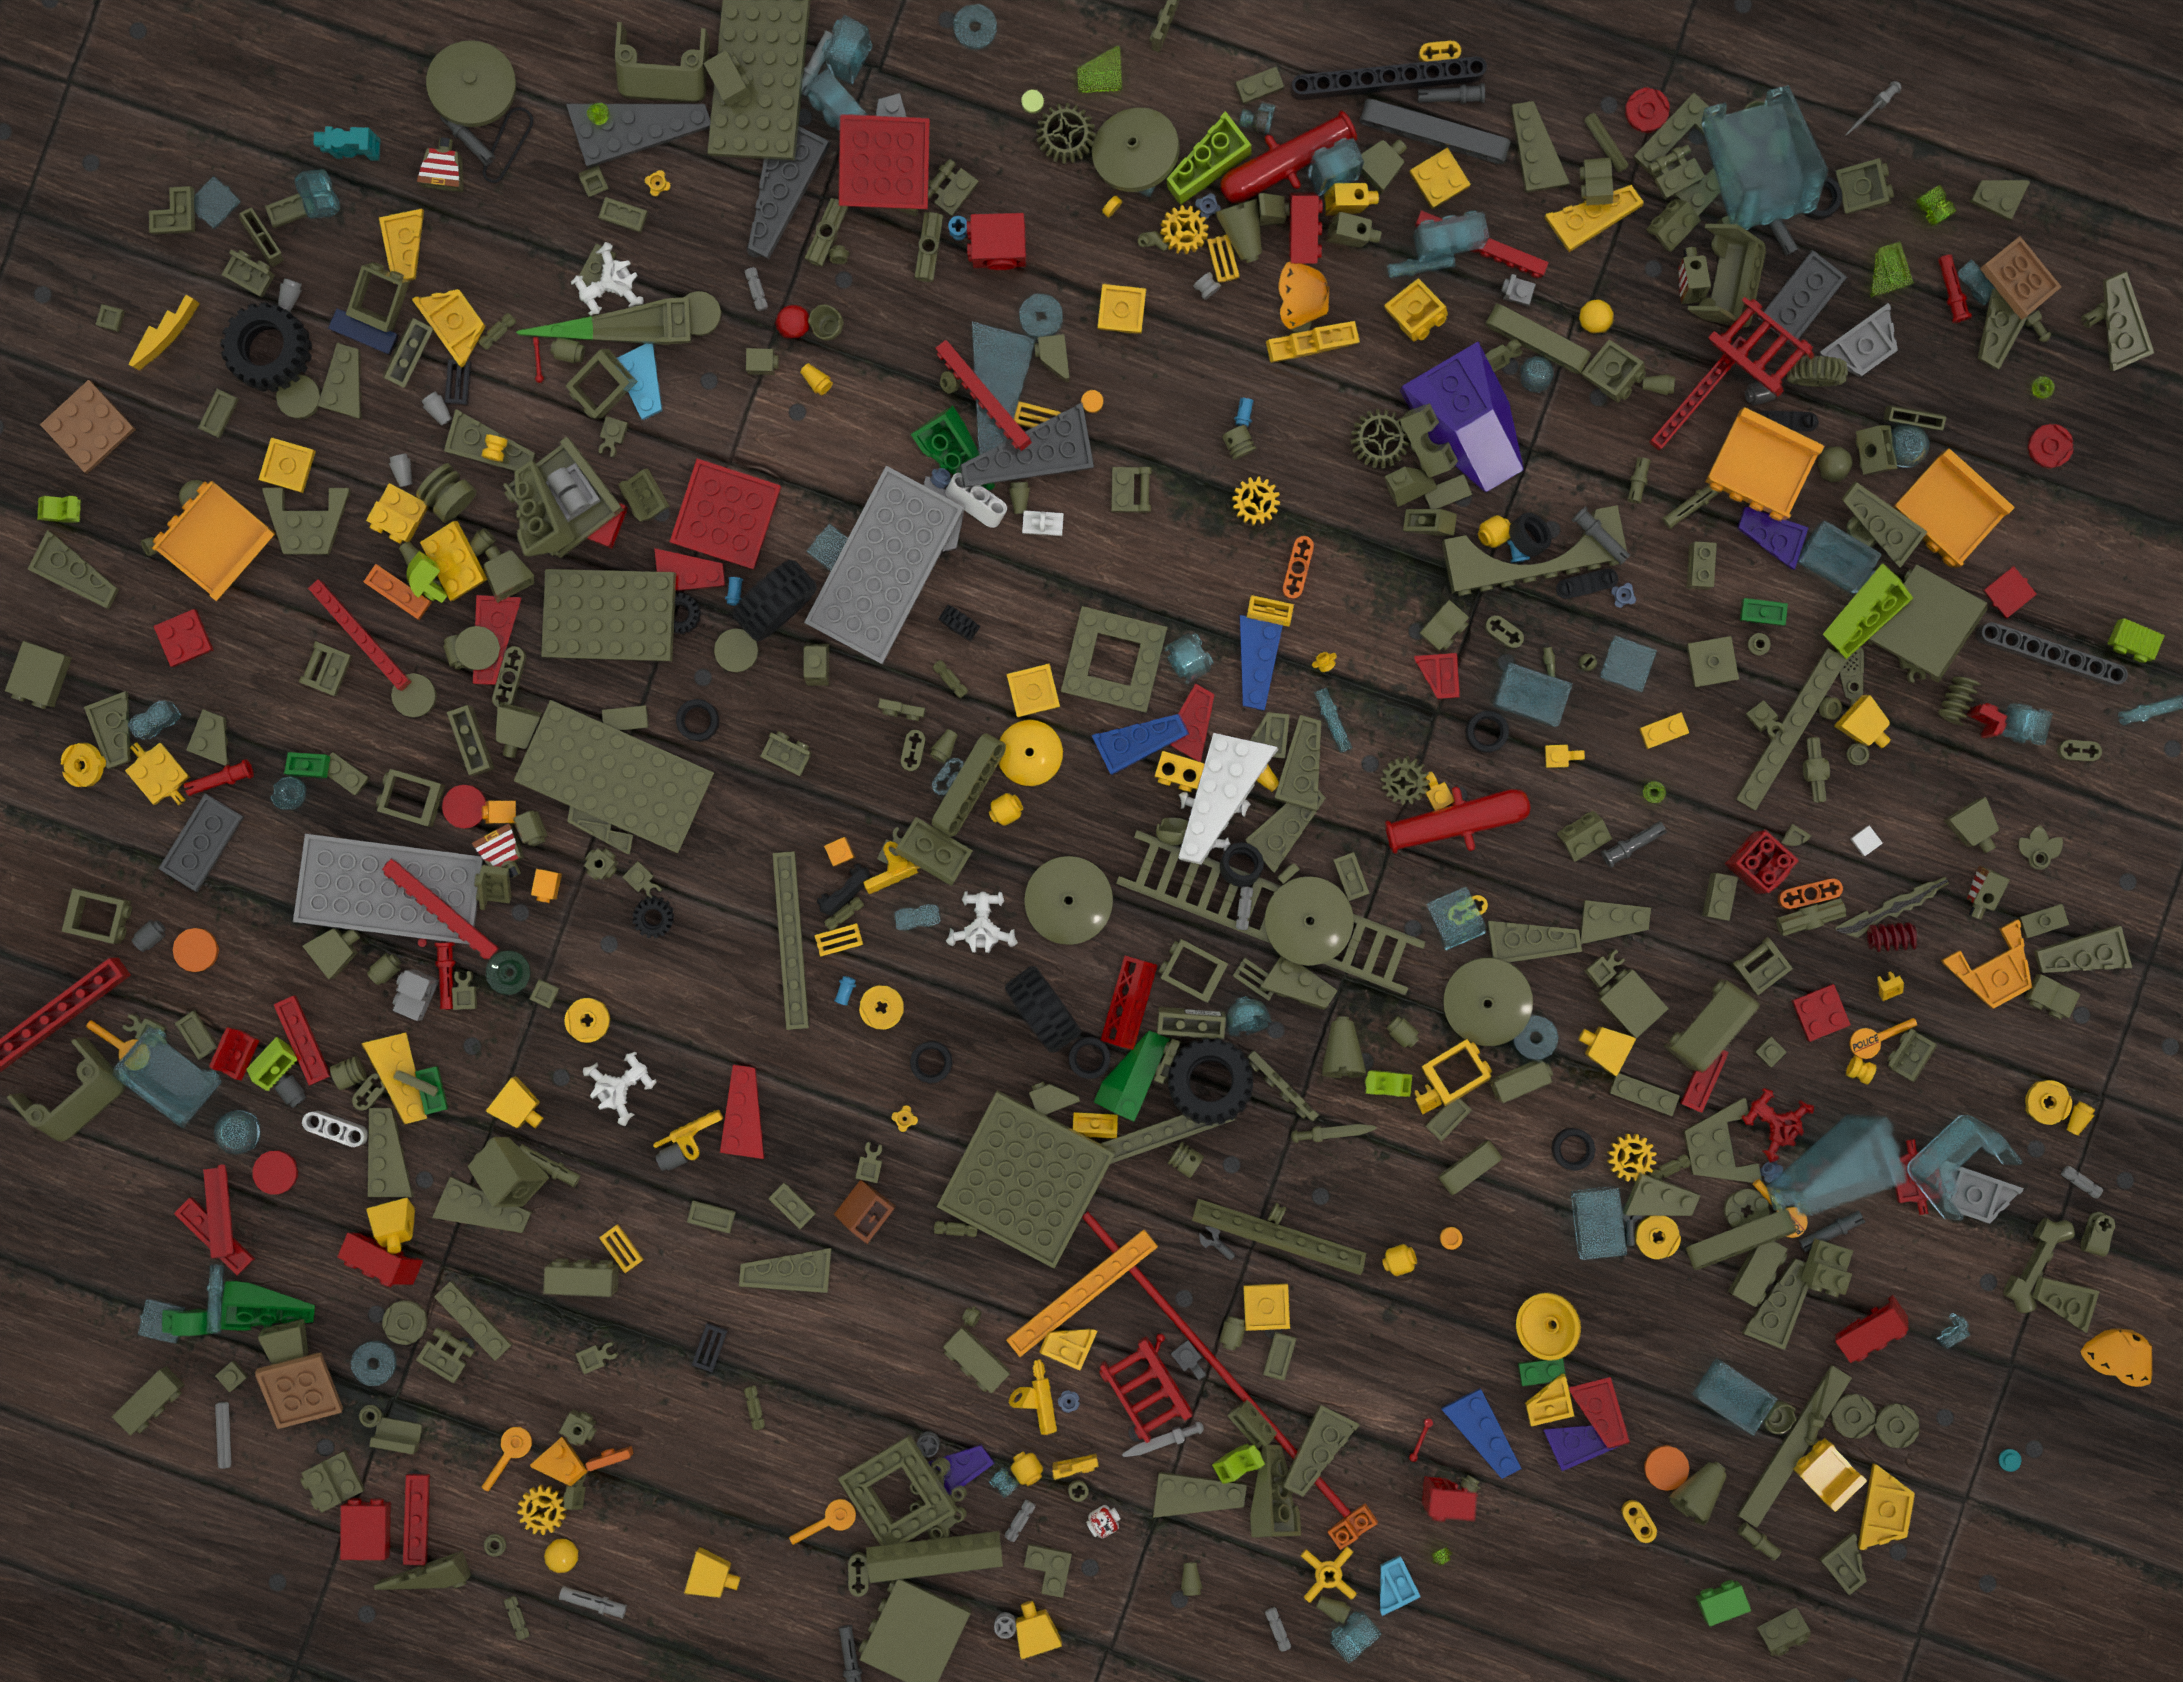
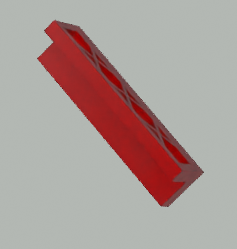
M1124 956L1101 1041L1134 1050L1157 964ZM1130 963H1136L1134 973L1130 975L1128 972ZM1128 984L1129 991L1124 996L1122 993L1123 987ZM1122 1006V1015L1117 1017V1008ZM1114 1027L1117 1030L1115 1040L1109 1038L1111 1029Z
M218 1165V1168L203 1170L211 1259L235 1256L227 1167L225 1165Z

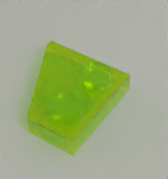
M1120 46L1112 48L1077 68L1078 93L1122 90Z
M1901 242L1887 245L1877 250L1870 293L1871 298L1910 286L1914 283Z

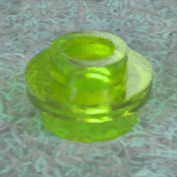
M603 103L591 105L587 110L588 119L597 125L605 123L609 117L608 107Z
M2039 377L2032 384L2033 394L2040 399L2050 397L2055 389L2053 381L2048 377ZM2040 384L2045 386V392L2040 391Z
M1652 781L1645 785L1643 795L1648 802L1659 803L1664 799L1666 790L1660 782ZM1652 788H1655L1658 791V794L1655 797L1652 796L1650 793Z
M1445 1547L1431 1555L1434 1559L1432 1562L1433 1564L1438 1562L1440 1566L1450 1561V1555L1453 1553L1452 1551L1449 1552L1448 1548Z

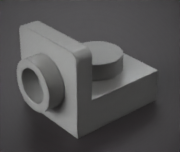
M1512 274L1509 279L1504 280L1501 290L1505 292L1503 299L1529 306L1535 283L1518 279L1516 275Z

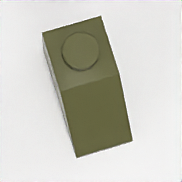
M1266 193L1259 194L1257 202L1260 226L1285 223L1286 216H1290L1289 203L1284 201V196Z
M1065 335L1038 337L1039 344H1034L1036 357H1040L1041 364L1064 382H1070Z
M1403 467L1385 476L1388 492L1397 507L1437 489V485L1432 477L1428 478L1426 472L1421 469Z
M1406 509L1403 531L1435 536H1454L1457 514L1442 509Z
M1044 1081L1033 1085V1090L1029 1091L1035 1110L1044 1115L1080 1101L1078 1095L1051 1083L1045 1085Z

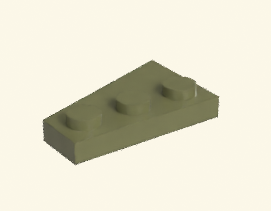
M337 343L318 406L362 420V412L360 411L361 361L359 349Z
M125 691L85 706L84 709L100 752L106 760V768L112 769L131 762L128 692Z
M1584 900L1580 930L1581 944L1649 930L1651 908Z
M1282 956L1279 957L1259 987V990L1277 993L1281 997L1296 999L1300 1003L1322 1010L1327 1008L1338 991L1304 966L1293 963Z
M1639 1173L1622 1213L1625 1215L1692 1216L1701 1195L1652 1176Z
M2038 1276L2032 1297L2081 1331L2087 1333L2100 1291Z

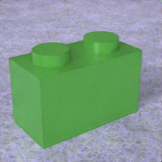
M1729 1580L1723 1582L1721 1587L1702 1590L1700 1595L1696 1596L1703 1618L1709 1627L1751 1611L1742 1585L1738 1581Z

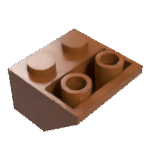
M860 1180L834 1215L853 1234L868 1244L896 1205L865 1181Z

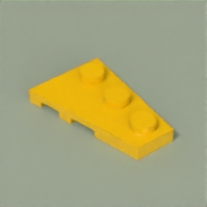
M423 209L379 217L390 272L396 271L403 274V278L409 281L416 279L424 215Z

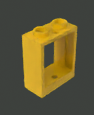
M1468 1039L1422 1066V1071L1432 1087L1436 1089L1445 1107L1491 1079L1490 1073L1492 1070L1486 1061L1482 1062L1478 1057V1054H1480L1478 1047L1474 1042L1470 1043ZM1466 1049L1482 1076L1450 1095L1433 1067Z

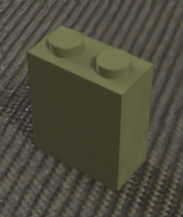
M23 641L5 691L12 693L11 698L22 702L25 699L32 700L33 706L45 709L46 706L54 707L72 657Z
M1623 969L1615 976L1616 981L1611 986L1607 984L1598 992L1600 996L1596 999L1631 1037L1638 1038L1669 1008L1633 969H1628L1627 971Z

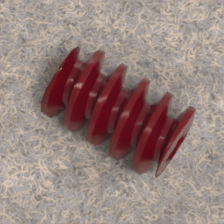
M1906 922L1904 925L1896 923L1895 926L1888 923L1886 927L1884 924H1879L1877 927L1872 924L1867 929L1868 946L1870 950L1875 946L1877 952H1880L1881 946H1884L1885 951L1889 952L1890 945H1893L1894 950L1898 951L1899 944L1902 945L1903 950H1907L1908 944H1910L1911 948L1915 950L1917 946L1916 928L1910 922Z

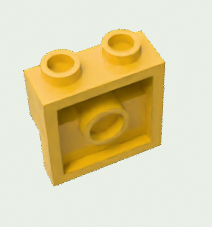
M1419 278L1384 305L1385 310L1399 323L1400 328L1413 342L1417 339H1425L1429 334V330L1435 325L1437 327L1441 326L1446 321V316L1448 315L1446 306Z
M389 483L380 501H376L366 521L371 523V529L379 533L385 530L390 533V539L400 544L402 541L410 542L428 506L424 504V501Z

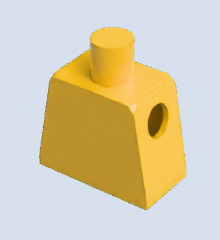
M1334 183L1324 194L1326 216L1337 215L1339 212L1347 214L1361 213L1369 205L1378 204V191H1368L1366 183Z
M1861 695L1834 725L1850 738L1865 746H1870L1875 742L1880 748H1883L1891 740L1883 732L1890 725V722L1870 695Z
M1598 1027L1595 1034L1583 1029L1578 1040L1588 1045L1585 1051L1586 1056L1610 1074L1617 1076L1636 1038Z
M516 1076L508 1081L486 1110L489 1114L516 1128L521 1127L525 1121L532 1127L537 1128L544 1119L534 1111L540 1103L539 1100Z
M403 1198L367 1208L369 1221L377 1242L381 1247H387L389 1253L395 1254L400 1252L401 1243L409 1241L413 1237L415 1208L410 1200Z
M699 1547L684 1593L721 1597L724 1587L737 1590L741 1577L728 1574L731 1567L730 1561Z
M1033 1601L1021 1604L1024 1616L1016 1619L1021 1659L1062 1647V1639L1047 1610L1036 1611Z

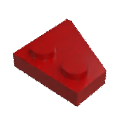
M1457 653L1414 656V660L1437 699L1460 698Z

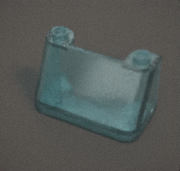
M149 1027L114 1067L113 1075L172 1122L184 1129L220 1086L222 1081L219 1080L220 1076L212 1069L202 1071L169 1046L165 1039L167 1037L166 1034L160 1029L156 1028L154 1030Z

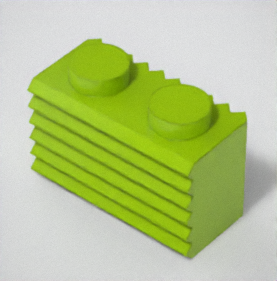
M2123 618L2117 620L2108 645L2113 646V651L2126 654L2127 652L2134 655V660L2146 663L2147 661L2155 660L2165 635Z
M276 1037L246 1070L252 1082L269 1091L273 1084H276V1081H279V1078L285 1074V1071H288V1068H291V1065L297 1061V1058L291 1046Z

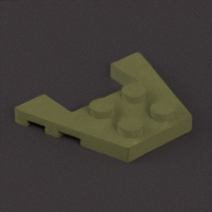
M263 488V494L283 554L329 555L351 489L329 488L328 511H285V489Z
M570 806L567 822L620 851L630 854L632 834L611 831L610 823Z
M1746 1098L1738 1099L1733 1104L1722 1108L1717 1113L1683 1130L1688 1158L1691 1162V1174L1751 1183L1757 1179L1762 1181L1759 1163L1735 1166L1727 1122L1740 1120L1742 1115L1746 1116L1749 1113Z

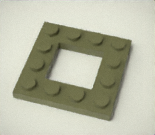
M1693 93L1634 155L1633 159L1656 179L1661 176L1659 170L1651 173L1648 165L1654 163L1655 159L1660 156L1665 157L1692 126L1697 128L1725 155L1698 185L1695 183L1673 195L1676 199L1687 201L1699 216L1758 152L1700 97ZM1673 162L1667 165L1669 171L1678 167Z
M1082 606L1061 692L1146 713L1167 627ZM1098 634L1140 644L1130 686L1088 676Z
M910 1435L838 1478L881 1546L905 1543L958 1511V1508ZM902 1467L925 1504L893 1521L871 1485Z

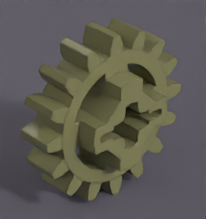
M1406 756L1404 761L1397 757L1395 762L1390 761L1388 763L1389 768L1386 767L1383 770V773L1386 775L1381 777V781L1386 782V784L1382 786V789H1388L1387 797L1394 796L1393 802L1400 799L1402 805L1407 800L1410 804H1413L1415 798L1420 800L1423 797L1422 794L1428 791L1424 786L1430 783L1429 780L1425 779L1429 772L1422 771L1425 765L1418 766V759L1410 762L1409 756ZM1401 767L1400 773L1393 774L1395 769ZM1418 787L1415 792L1409 794L1411 788Z

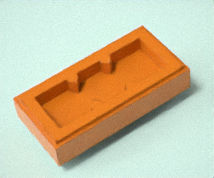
M632 1446L614 1451V1448L602 1451L601 1456L589 1459L585 1463L587 1470L592 1471L630 1459L633 1455Z

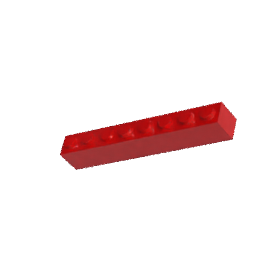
M119 958L107 959L0 1039V1072L130 977L131 974Z

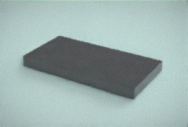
M1812 250L1767 306L1764 313L1796 339H1799L1847 277ZM1760 318L1757 319L1761 324L1764 322ZM1769 328V330L1773 332L1775 335H1777L1778 337L1780 336V334L1776 332L1773 328ZM1787 340L1786 343L1792 347L1793 345Z
M205 793L158 869L198 892L244 819V816Z

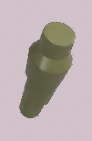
M1544 647L1543 660L1547 668L1549 680H1554L1555 654L1552 651V647Z

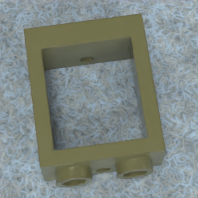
M371 262L361 266L346 315L384 332H389L395 328L410 281L404 279V275L399 272H388L383 269L384 266ZM372 274L398 285L387 318L361 307Z
M600 349L565 387L570 391L569 395L575 401L582 404L584 412L589 417L598 419L603 418L638 381L609 349ZM601 363L620 385L597 407L578 385Z
M390 769L389 773L386 772L383 778V785H385L383 793L379 794L376 801L377 811L424 826L433 827L445 785L394 769ZM396 777L431 787L421 818L387 808Z
M72 888L62 932L112 944H121V940H124L127 932L125 928L126 920L129 919L132 912L131 901L80 888ZM86 898L117 905L110 936L79 929Z
M1180 939L1179 943L1174 941L1169 951L1172 954L1169 962L1164 960L1159 970V973L1162 974L1160 978L1208 1003L1228 963ZM1183 946L1217 964L1202 993L1168 976Z
M1536 1059L1490 1079L1489 1083L1496 1100L1505 1103L1551 1083L1550 1077L1553 1076V1073L1548 1063L1545 1064L1544 1061Z

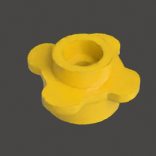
M661 170L645 178V183L649 185L650 193L653 196H658L660 192L668 191L671 187L670 183L665 179V173Z
M1322 652L1316 657V661L1312 663L1313 668L1318 667L1321 672H1327L1335 666L1336 662L1334 659H1336L1337 655L1336 653L1328 654L1327 652Z
M907 1105L903 1106L902 1110L898 1113L894 1112L892 1114V1120L896 1121L901 1132H905L909 1126L916 1125L918 1122V1118L913 1116L911 1112V1107Z

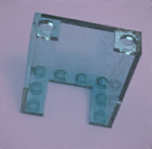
M1789 85L1767 91L1764 105L1725 115L1727 109L1726 102L1704 108L1701 124L1730 224H1738L1745 230H1748L1753 226L1766 225L1778 219H1788L1793 215L1809 213L1817 209L1828 169ZM1782 94L1780 97L1772 99L1774 96ZM1719 111L1716 115H1712V113Z
M1854 1114L1845 1116L1767 1186L1773 1209L1777 1211L1786 1210L1785 1207L1796 1203L1799 1214L1809 1215L1905 1183L1906 1170L1900 1162L1898 1156L1899 1147L1893 1140L1891 1133L1893 1130L1892 1125L1887 1117Z

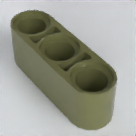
M1486 1140L1442 1172L1438 1178L1450 1195H1454L1497 1164L1503 1157L1492 1142Z

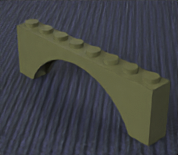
M1618 505L1593 511L1592 516L1596 520L1599 519L1601 521V527L1627 551ZM1585 532L1579 541L1565 554L1553 560L1532 565L1510 564L1494 559L1478 549L1466 535L1442 541L1452 594L1458 593V596L1472 594L1471 590L1479 588L1480 592L1493 590V586L1501 584L1502 588L1514 586V581L1523 580V583H1530L1536 581V577L1544 576L1545 579L1558 577V573L1565 571L1567 575L1580 572V568L1588 567V571L1601 568V564L1609 563L1610 566L1620 565L1592 536H1587Z

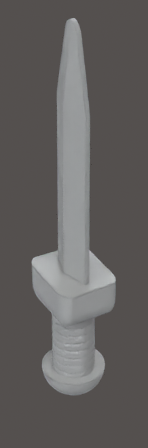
M1897 81L1891 82V86L1885 92L1882 91L1873 100L1874 105L1851 127L1846 135L1857 128L1877 108L1883 109L1889 103L1891 97L1896 92L1899 93L1901 91V84Z
M1195 1422L1194 1425L1183 1429L1174 1427L1172 1432L1153 1438L1148 1443H1139L1124 1452L1122 1456L1142 1455L1177 1442V1445L1185 1441V1437L1196 1433L1200 1435L1204 1430V1426L1201 1422Z

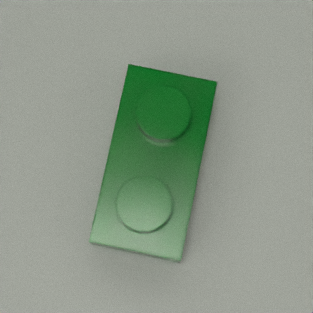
M1743 598L1740 621L1785 626L1788 603Z
M288 752L284 774L288 776L327 778L331 757L325 754Z
M438 1066L415 1071L416 1078L439 1089L436 1096L419 1090L425 1115L448 1109Z
M1563 1358L1518 1363L1522 1386L1552 1382L1559 1375L1565 1374Z

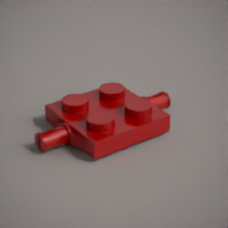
M1915 1139L1905 1140L1908 1153L1902 1157L1890 1158L1898 1203L1917 1202L1919 1215L1929 1214L1926 1201L1932 1197L1944 1195L1936 1152H1917Z

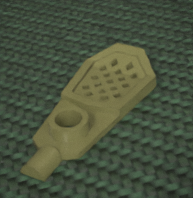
M1861 647L1847 658L1839 672L1845 697L1850 699L1851 706L1863 695L1864 650ZM1852 683L1857 685L1856 691L1850 689Z

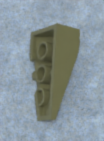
M1263 1445L1261 1458L1265 1465L1258 1470L1250 1513L1251 1538L1301 1536L1300 1512L1298 1506H1294L1291 1495L1294 1492L1282 1487L1288 1473L1282 1446Z

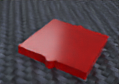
M2014 566L1983 590L1993 602L1992 606L1997 607L2006 619L2037 595L2027 583L2028 579L2023 578Z

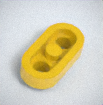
M1636 1500L1625 1502L1621 1510L1622 1516L1635 1537L1643 1543L1652 1542L1657 1535V1529L1643 1505ZM1630 1508H1636L1635 1514H1629ZM1646 1526L1648 1531L1644 1534L1641 1533V1528Z

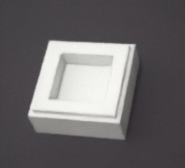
M1870 826L1865 827L1850 838L1862 856H1866L1883 844Z

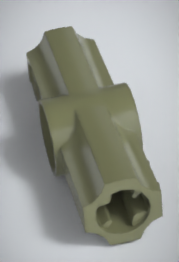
M830 199L822 220L816 227V233L805 256V260L816 266L823 267L828 252L837 239V233L849 206H838L837 199ZM825 228L833 230L829 237L821 235Z
M924 213L915 271V279L924 282H934L944 217L938 213ZM926 243H933L935 245V248L930 252L923 249Z
M1841 898L1819 905H1809L1798 909L1799 911L1777 917L1776 924L1781 936H1785L1804 929L1806 931L1818 928L1826 922L1846 917V908Z

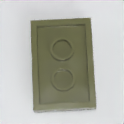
M915 817L897 846L895 853L952 886L971 855L972 850Z

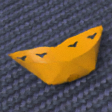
M1287 262L1282 270L1279 281V293L1284 301L1280 308V316L1284 325L1289 329H1293L1327 314L1329 286H1327L1326 279L1320 271L1301 263L1291 264ZM1291 268L1293 275L1287 277V275L1290 273L1289 269ZM1286 285L1291 288L1289 293H1287ZM1287 309H1290L1292 312L1289 316L1287 315L1289 313Z
M2120 1328L2105 1330L2088 1341L2080 1351L2085 1361L2096 1371L2104 1375H2116L2122 1383L2135 1387L2146 1386L2151 1383L2152 1345L2144 1336L2133 1330ZM2132 1334L2139 1337L2140 1341L2134 1340ZM2087 1352L2094 1353V1360ZM2107 1362L2110 1369H2108L2106 1366H2101V1364H2105ZM2133 1374L2134 1379L2132 1380L2131 1377H2126V1375ZM2145 1376L2148 1378V1380L2144 1379L2143 1381H2141V1379H2143Z

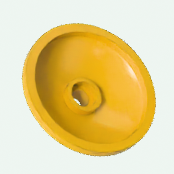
M1035 720L1020 721L1010 726L1000 738V741L1006 744V750L999 762V766L1011 781L1024 786H1036L1050 780L1059 770L1063 758L1062 743L1056 732L1045 723ZM1032 748L1034 754L1027 756L1025 754L1026 749Z
M1553 1293L1534 1295L1523 1303L1517 1314L1516 1329L1518 1337L1525 1349L1537 1358L1543 1360L1563 1358L1570 1354L1578 1344L1581 1333L1578 1314L1574 1307L1559 1295ZM1552 1320L1556 1322V1328L1551 1325Z

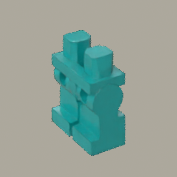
M325 126V132H314V146L320 147L322 153H330L335 159H342V155L346 158H352L356 154H361L372 161L380 160L381 139L370 128L350 127L349 132L340 128L334 129L333 127Z

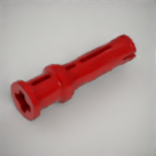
M1952 254L1938 258L1949 297L1947 305L1951 307L1953 314L1952 323L1972 318V314L1969 313L1966 304L1967 296L1962 293Z
M244 759L240 764L225 766L220 772L184 783V788H188L185 791L188 796H192L225 783L233 785L237 780L246 777L249 779L253 778L254 773L250 762Z
M436 942L434 943L435 947H437V961H435V965L439 967L440 1009H453L452 967L456 964L455 960H453V946H455V943Z

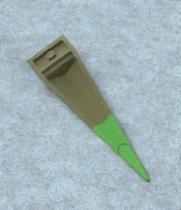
M689 297L666 298L591 317L518 330L516 333L523 336L660 345L691 343Z

